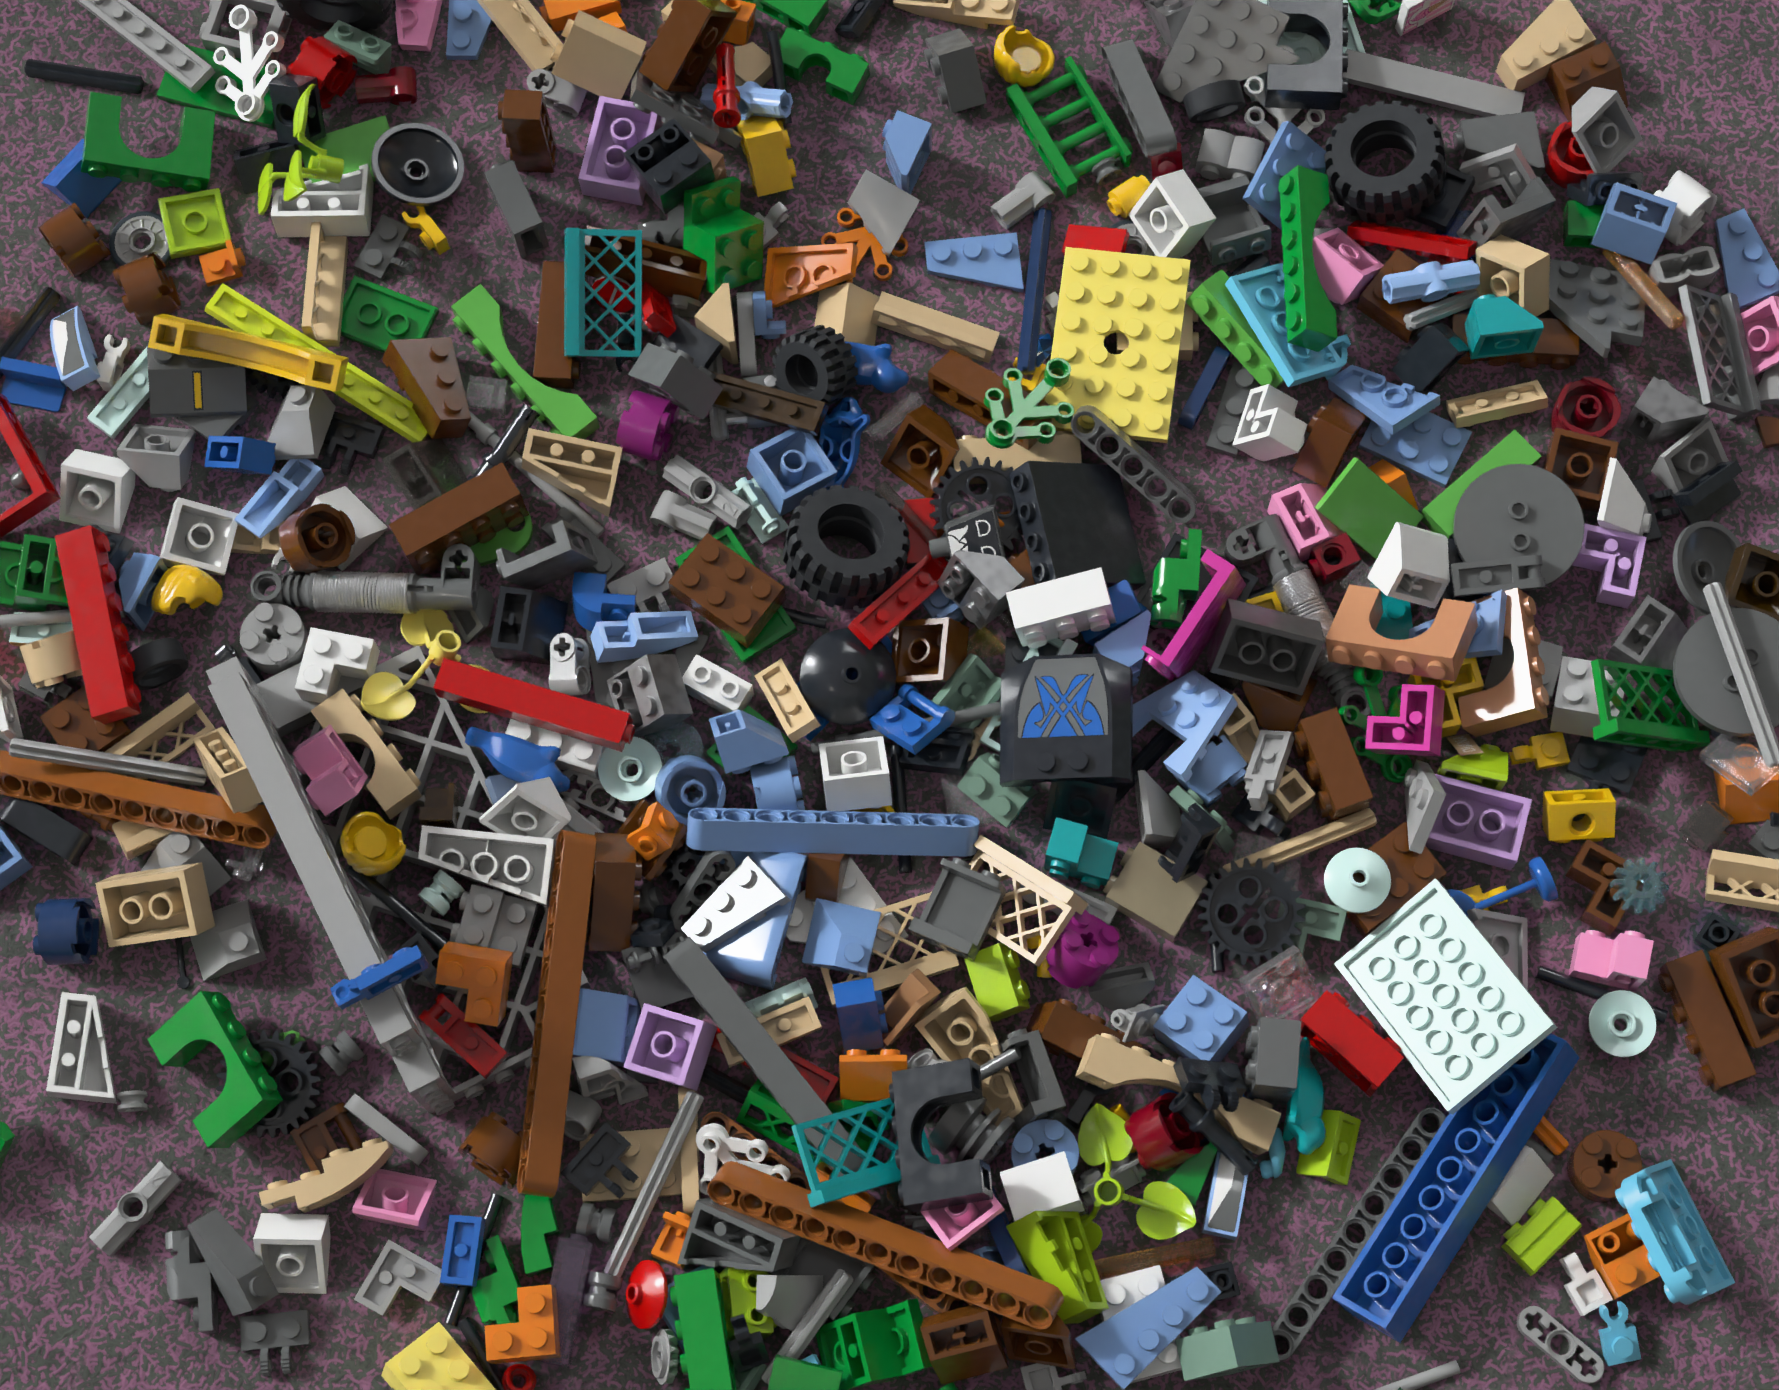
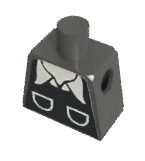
M995 504L946 522L944 525L946 537L929 540L932 559L946 556L952 558L953 554L958 550L998 555L1006 559Z

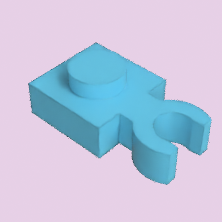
M1622 1301L1617 1302L1618 1313L1615 1316H1609L1608 1308L1605 1305H1600L1599 1314L1608 1326V1328L1598 1330L1607 1366L1641 1359L1636 1327L1632 1323L1625 1324L1628 1318V1308Z

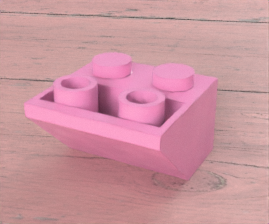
M1299 483L1271 496L1267 510L1269 515H1278L1301 562L1309 559L1311 548L1343 534L1342 531L1314 508L1327 492V489L1320 484Z

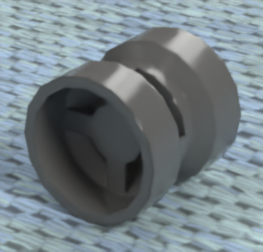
M345 1030L336 1036V1042L332 1045L324 1046L319 1051V1054L339 1077L348 1070L349 1064L353 1061L358 1062L365 1056L364 1052Z
M584 1202L577 1221L576 1235L588 1237L596 1233L600 1241L610 1242L613 1235L610 1229L612 1221L616 1222L617 1209L606 1207L600 1212V1209L596 1208L594 1204Z
M590 1271L588 1278L590 1289L589 1293L584 1296L583 1306L615 1313L618 1303L615 1296L616 1292L621 1289L623 1278Z

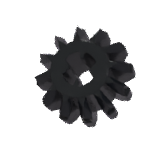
M686 843L683 844V853L680 854L678 850L672 851L675 859L667 858L666 867L668 869L661 873L663 879H670L666 883V888L669 891L677 888V897L692 875L690 873L688 877H685L682 869H689L691 865L695 869L703 857L701 850L694 849L691 852L690 847ZM703 883L695 888H698L703 895L708 892Z

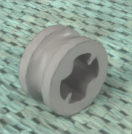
M132 1090L117 1093V1099L121 1101V1104L117 1106V1111L135 1112L147 1110L148 1104L144 1103V1099L148 1096V1092Z

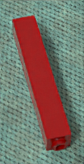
M446 658L443 659L433 686L434 691L440 698L623 752L626 743L630 744L632 742L636 726L632 724L633 721L630 713Z

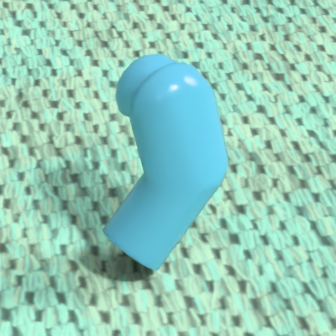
M1276 1128L1268 1151L1270 1160L1261 1161L1259 1164L1261 1175L1264 1179L1270 1177L1275 1179L1282 1174L1286 1150L1282 1132L1279 1128Z

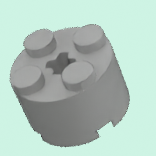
M261 603L243 621L240 630V644L258 669L265 673L276 675L302 662L309 632L300 616L292 608L278 603ZM280 635L281 638L279 640L273 639L272 642H270L272 638H277Z

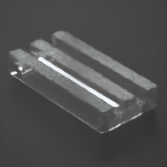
M908 392L862 431L863 435L871 441L881 440L899 425L908 413L924 404V400L918 393Z

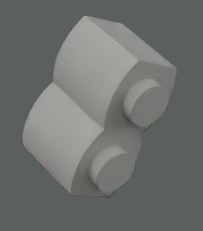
M1205 129L1195 172L1200 173L1202 177L1209 180L1218 178L1230 180L1246 175L1249 182H1251L1260 165L1265 143L1251 137L1234 136L1221 130Z
M1709 246L1692 248L1683 255L1671 253L1660 256L1653 261L1646 275L1651 295L1655 298L1671 297L1679 293V287L1686 284L1703 289L1712 283L1720 265L1714 248Z

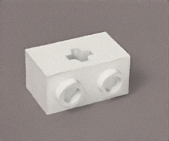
M697 654L682 677L687 694L723 714L739 709L743 711L754 696L752 684Z

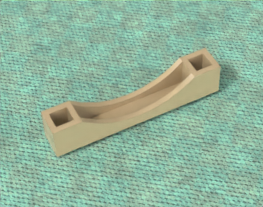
M1107 1033L1097 1034L1088 1040L1075 1077L1105 1090L1121 1085L1147 1084L1167 1088L1178 1093L1182 1091L1173 1068L1175 1062L1163 1059L1161 1062L1150 1057L1151 1053L1136 1046L1126 1047L1119 1044L1120 1039ZM1194 1093V1096L1205 1106L1200 1093ZM1243 1096L1239 1098L1238 1107L1235 1112L1225 1111L1221 1102L1219 1108L1214 1110L1215 1119L1248 1151L1257 1155L1269 1151L1281 1116L1280 1112L1272 1109V1104L1261 1099H1254L1252 1101Z

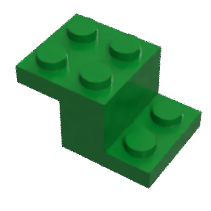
M734 176L684 191L683 249L707 261L706 290L712 294L723 283H729V287L732 289L762 279L764 221L740 209L741 180Z
M25 534L23 544L0 541V607L33 612L46 611L47 604L69 607L54 538Z
M918 1298L906 1300L887 1308L853 1313L821 1326L816 1333V1339L822 1364L826 1367L843 1370L839 1390H853L862 1386L889 1382L933 1367L929 1360L921 1332L923 1315Z

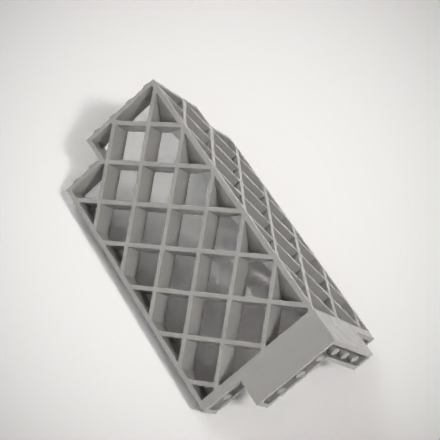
M419 645L377 665L375 673H392L401 679L404 686L413 677L409 674L418 670L426 661V658ZM235 656L206 671L212 683L208 688L349 980L360 976L366 967L373 964H382L389 960L372 929L378 912L400 918L372 893L370 897L357 894L338 859L341 853L340 836L348 820L355 815L363 790L369 791L366 786L370 779L366 780L357 796L344 803L336 827L323 824L315 808L307 798L305 788L309 776L302 774L297 769L294 763L295 757L289 755L280 738L315 721L316 719L311 710L321 704L302 700L295 690L301 663L256 684ZM429 666L425 670L429 680L419 678L411 688L437 696L433 689L436 678ZM341 675L337 692L343 688L349 697L355 693L358 698H361L362 688L366 680ZM438 697L441 704L428 738L387 726L389 723L387 720L375 719L384 732V735L380 737L381 740L384 737L423 749L415 775L422 783L417 787L420 793L423 791L436 753L470 763L475 774L463 807L458 806L457 829L468 830L470 822L485 826L479 822L483 813L474 810L482 788H484L493 806L484 782L486 777L470 746L465 743L466 738L446 699ZM448 719L463 749L440 742ZM317 720L310 737L323 729ZM365 746L359 765L369 777L375 758L373 752ZM424 795L400 813L396 827L402 832L403 842L416 807L425 806ZM406 849L405 855L402 857V860L411 863H415L437 871L442 870L450 877L451 875H454L463 879L479 883L477 881L468 879L466 877L424 863L423 861L418 859V852ZM393 870L377 876L376 880L386 889ZM428 904L424 914L415 912L434 929L451 934L454 923L436 918L437 912ZM543 906L545 914L533 948L529 946L526 948L524 957L529 958L515 1000L514 1002L507 1000L506 1011L510 1012L499 1043L507 1053H509L521 1016L524 1017L534 1036L535 1023L532 1018L536 1016L538 1001L528 1006H525L539 964L543 958L548 907ZM582 970L580 988L590 989L591 986ZM421 975L417 980L410 977L369 1000L366 997L360 1000L380 1044L392 1056L409 1093L429 1114L436 1112L437 1115L444 1114L455 1107L454 1101L466 1096L467 1100L473 1099L485 1092L484 1086L496 1081L497 1084H501L515 1076L513 1071L523 1066L530 1069L532 1048L508 1060L505 1058L487 1079L479 1074L452 1088L446 1081L442 1068L447 1054L462 1057L441 1038L437 1040L426 1036L407 1001L413 982L434 989L424 975ZM452 986L445 987L442 991L455 995L453 1003L463 1012L468 989Z

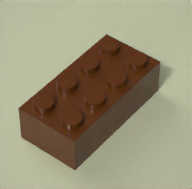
M501 462L395 520L389 526L412 568L419 576L422 573L429 574L437 570L448 547L454 544H464L471 547L478 542L486 543L492 540L500 530L506 527L512 528L522 523L524 517L528 516L529 513L519 490Z

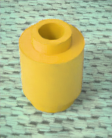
M1143 175L1139 177L1133 176L1108 192L1109 200H1107V205L1110 211L1115 216L1128 217L1130 211L1151 185L1148 179Z

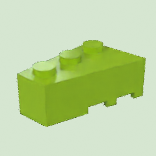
M1034 1211L1006 1226L1032 1277L1053 1284L1062 1292L1064 1302L1057 1314L1064 1324L1081 1323L1109 1309L1078 1211Z

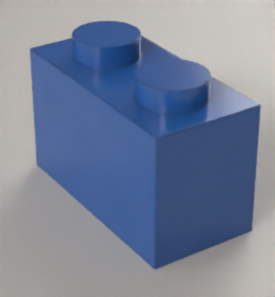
M209 436L204 467L240 474L271 475L276 458V443L247 437Z
M872 977L832 984L844 1054H847V1050L860 1049L867 1051L883 1048L882 1034L888 1033L885 1013L878 1014L879 1010H884L881 990L874 991Z

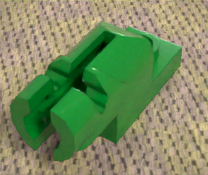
M1189 529L1187 539H1181L1180 558L1184 559L1161 558L1153 572L1152 601L1155 604L1151 610V626L1154 628H1180L1187 600L1196 601L1202 538L1201 529Z
M496 1235L486 1240L489 1249L485 1250L484 1254L491 1270L496 1268L498 1272L477 1280V1286L473 1287L472 1290L475 1305L481 1321L485 1325H491L494 1322L497 1324L519 1322L518 1309L514 1310L513 1307L518 1305L517 1287L522 1286L503 1238Z

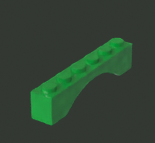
M1297 165L1279 179L1278 187L1280 192L1281 244L1283 246L1285 326L1287 328V343L1319 352L1337 339L1336 310L1327 298L1319 281L1312 250L1316 221L1321 211L1330 202L1328 175Z

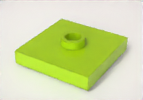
M219 188L158 198L171 259L227 248L225 240L231 239Z

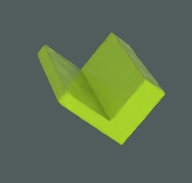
M1323 1110L1322 1121L1326 1129L1324 1143L1310 1155L1299 1154L1296 1173L1303 1176L1321 1177L1336 1184L1347 1185L1361 1120L1342 1111Z

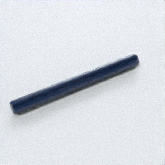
M1045 208L1036 210L1033 219L1017 369L1026 376L1034 373L1036 369L1052 212Z

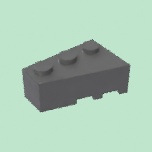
M708 1197L696 1201L677 1264H700L710 1267L725 1266L734 1267V1269L774 1272L792 1266L801 1236L721 1206Z

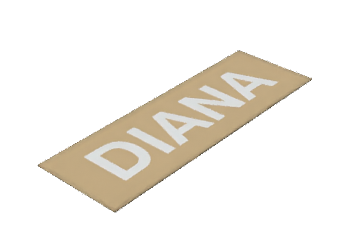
M1469 734L1446 737L1461 756L1484 753Z

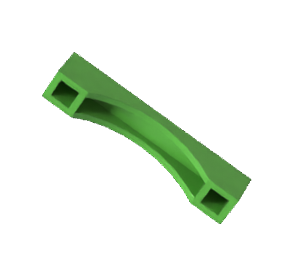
M481 284L451 306L455 316L452 321L463 335L468 332L474 338L471 343L482 357L488 354L494 361L491 363L493 370L501 379L505 376L509 378L513 383L510 386L513 393L520 401L525 398L532 405L530 408L540 414L537 421L539 423L546 421L552 428L549 432L586 439L600 428L597 416L577 394L561 392L545 386L532 378L518 365L505 343L503 314L500 305Z

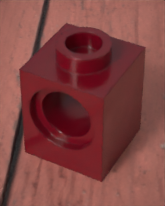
M1345 532L1311 548L1307 563L1313 577H1319L1324 586L1357 571L1361 558ZM1335 556L1339 559L1340 563L1330 565L1324 560V557Z

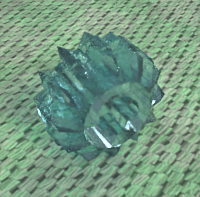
M1639 857L1636 864L1632 860L1627 859L1624 862V868L1617 867L1614 871L1618 879L1612 880L1610 887L1619 890L1613 895V900L1616 901L1623 898L1626 901L1622 905L1623 910L1626 911L1631 905H1634L1636 915H1640L1644 908L1649 913H1652L1656 910V904L1662 905L1665 902L1666 898L1662 893L1669 890V885L1660 881L1667 874L1665 871L1659 873L1654 871L1657 868V862L1653 861L1647 867L1644 857ZM1638 880L1644 883L1642 891L1635 888Z

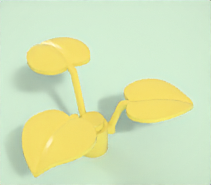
M419 610L416 614L404 613L400 624L403 637L413 646L426 645L429 649V655L404 686L398 676L388 672L375 673L366 680L362 688L361 705L370 715L387 721H395L407 717L416 705V699L407 690L416 683L429 665L434 663L437 666H441L444 658L460 662L461 656L457 652L461 646V640L454 632L453 624L448 620L443 610ZM470 664V666L489 671L482 666ZM460 704L468 711L487 713V711Z

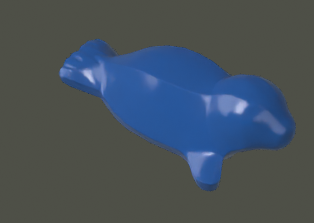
M844 341L846 344L850 343L852 347L850 351L852 355L856 356L857 362L854 365L858 368V375L854 376L857 381V385H873L883 393H894L907 385L909 381L908 373L893 363L890 356L892 352L890 344L870 346Z
M850 396L843 398L829 415L826 414L820 429L818 444L837 470V475L823 487L826 490H830V487L834 485H842V488H844V484L853 472L859 457L861 433L870 424V416L863 414L856 399Z
M475 727L468 729L465 743L471 747L481 748L493 767L506 778L523 783L550 777L558 793L566 792L569 789L570 779L559 770L555 762L560 757V748L556 746H539L512 735L488 732Z

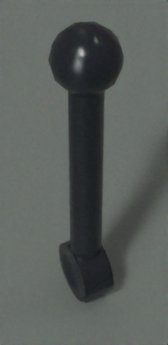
M180 937L175 938L180 974L177 986L181 989H187L190 986V979L186 976L182 938Z

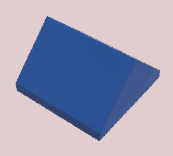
M81 139L41 183L67 204L75 203L85 218H88L122 180L109 176L95 178L88 173L81 172L84 139Z

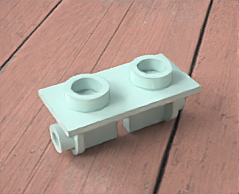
M743 477L735 483L737 488L731 492L753 506L752 515L747 523L762 544L788 529L789 526L782 516H779L754 478L747 480L746 477Z
M806 977L745 1002V1005L756 1018L808 996L814 1009L818 1008Z

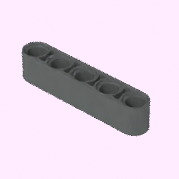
M1133 39L1103 46L1102 57L1103 60H1107L1109 65L1108 75L1145 157L1149 158L1177 150L1174 129Z
M1091 405L1081 406L1077 409L1071 420V429L1075 436L1176 523H1186L1193 518L1197 508V498L1190 489L1099 409ZM1088 415L1094 420L1095 426L1091 429H1085L1079 424L1078 418ZM1107 436L1114 437L1118 441L1119 447L1109 450L1104 447L1102 439ZM1132 457L1138 458L1142 462L1143 468L1133 471L1128 468L1126 460ZM1156 478L1162 479L1166 483L1167 488L1161 492L1155 491L1151 488L1150 481ZM1180 499L1185 500L1190 504L1191 509L1188 512H1179L1175 509L1174 502Z

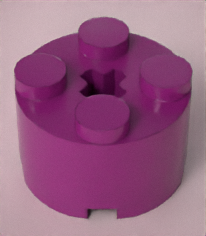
M634 390L628 399L629 402L633 403L632 407L628 411L624 410L622 413L616 443L620 444L619 447H623L622 452L654 462L656 460L659 461L663 452L668 453L673 440V435L669 434L671 424L676 422L680 408L670 400Z
M1084 910L1082 915L1075 912L1046 956V960L1050 965L1047 970L1058 982L1073 989H1079L1081 986L1091 987L1095 985L1118 956L1119 947L1117 941L1120 937L1118 931L1098 917L1089 914L1087 910Z

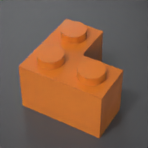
M448 941L439 951L435 984L468 989L465 1022L498 1027L506 1015L513 952Z
M552 1284L517 1287L519 1322L485 1326L486 1360L491 1364L561 1358L556 1288Z

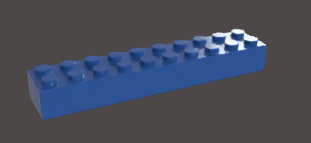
M1550 1033L1453 1115L1448 1114L1333 1295L1332 1299L1346 1312L1401 1343L1580 1057L1566 1040Z

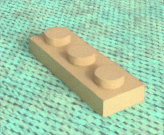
M1535 380L1446 400L1447 412L1455 427L1461 428L1548 408V397L1539 381Z
M782 658L755 675L787 736L793 743L821 726Z
M809 996L756 1018L779 1047L822 1029ZM723 1033L717 1034V1039L729 1068L744 1062L743 1058Z

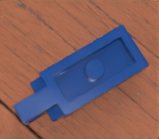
M417 945L412 948H402L393 954L392 959L382 964L370 965L361 972L360 976L351 980L342 979L331 987L330 990L337 1005L343 1010L365 997L369 1000L429 968L425 955Z

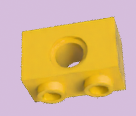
M1609 788L1543 791L1542 824L1549 841L1568 843L1576 839H1589L1592 842L1604 840V838H1615L1616 801ZM1585 814L1581 820L1572 821L1576 815Z

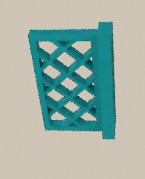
M566 228L564 245V357H639L641 354L642 230ZM585 236H598L607 247L598 256L593 258L585 249ZM604 236L616 238L610 243ZM621 237H635V251L625 259L613 245ZM609 249L623 262L611 274L597 262ZM585 256L591 261L586 267ZM634 256L635 268L629 263ZM593 264L607 277L595 290L585 281V272ZM625 265L635 274V282L626 291L613 278ZM609 280L622 293L611 306L597 294ZM585 287H586L587 290L591 293L586 299H585ZM634 287L635 300L628 294ZM593 296L607 309L595 322L585 313V304ZM624 297L634 305V315L627 322L613 310ZM609 312L623 325L610 338L597 325ZM585 319L591 324V326L586 330ZM633 320H634V331H633V330L630 328V326H629V324H630ZM594 328L606 342L598 350H585V335ZM624 329L634 337V351L621 350L613 342ZM610 344L615 350L603 349Z
M891 1098L791 1126L811 1189V1193L807 1194L811 1208L902 1181L901 1170L898 1169L895 1161V1151L899 1149L898 1139L896 1144L881 1136L887 1122L892 1124L893 1116L891 1113L895 1103L891 1101ZM887 1106L886 1111L880 1109ZM868 1111L882 1118L876 1132L862 1124ZM858 1115L856 1120L851 1116ZM840 1119L853 1126L847 1141L833 1133L834 1127ZM826 1123H829V1125H828L827 1128H825V1127L822 1126V1125H823V1124H826ZM813 1128L823 1134L817 1149L807 1143L804 1130ZM923 1129L922 1147L925 1156L931 1163L941 1164L938 1154L932 1155L925 1130ZM858 1130L872 1138L867 1152L852 1144ZM829 1139L843 1147L837 1161L823 1153ZM878 1142L892 1150L887 1163H882L872 1157ZM849 1151L863 1159L857 1172H853L843 1166ZM819 1160L834 1168L829 1180L819 1182L815 1169ZM869 1163L874 1166L871 1168H867ZM839 1172L844 1174V1176L837 1177Z

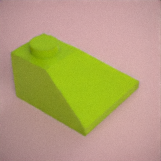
M1483 744L1480 749L1484 753L1463 756L1458 754L1442 762L1436 774L1501 791L1508 779V753L1500 751V748L1497 746Z

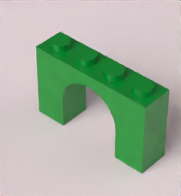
M90 92L87 104L81 172L88 173L95 178L116 177L128 183H135L137 181L149 182L161 188L168 186L181 187L188 192L206 190L210 179L215 111L184 107L180 121L178 147L167 156L146 158L132 152L124 144L120 136L119 121L122 97Z
M200 991L147 1039L162 1066L184 1067L210 1043L218 1046L223 1053L227 1065V1078L223 1091L212 1104L192 1120L207 1148H229L283 1100L277 1090L275 1080L268 1075L261 1062L260 1054L252 1047L246 1036L244 1026L235 1017L231 1010L230 1001L222 992Z

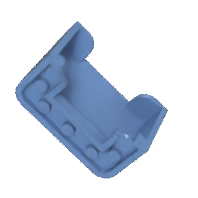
M730 851L735 861V869L749 856L756 861L792 901L783 906L778 904L767 911V916L757 922L754 920L739 928L736 935L703 953L723 977L773 991L777 978L775 973L781 960L782 947L798 894L800 895L802 889L800 881L805 882L808 856L794 852ZM722 859V861H720V864H724V863H725L724 859Z

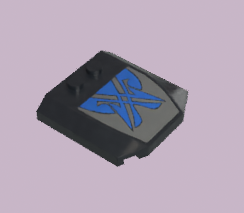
M1098 653L1033 656L1001 673L1000 785L1002 787L1035 786V783L1097 780L1100 784L1133 783V671L1130 667Z

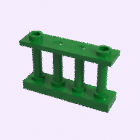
M1071 56L1065 58V75L1029 93L1027 91L1022 92L1017 83L1006 88V102L1065 198L1077 193L1079 177L1091 172L1092 168L1100 161L1109 157L1119 158L1124 168L1130 166L1131 155L1133 154L1129 140L1126 137L1122 138L1087 83V75L1084 68L1080 64L1076 65ZM1073 84L1081 97L1080 99L1045 117L1042 115L1037 116L1033 109L1035 103ZM1086 109L1090 111L1096 123L1059 142L1057 140L1053 141L1048 134L1049 128ZM1102 133L1111 145V148L1075 166L1072 164L1068 166L1063 158L1065 152Z

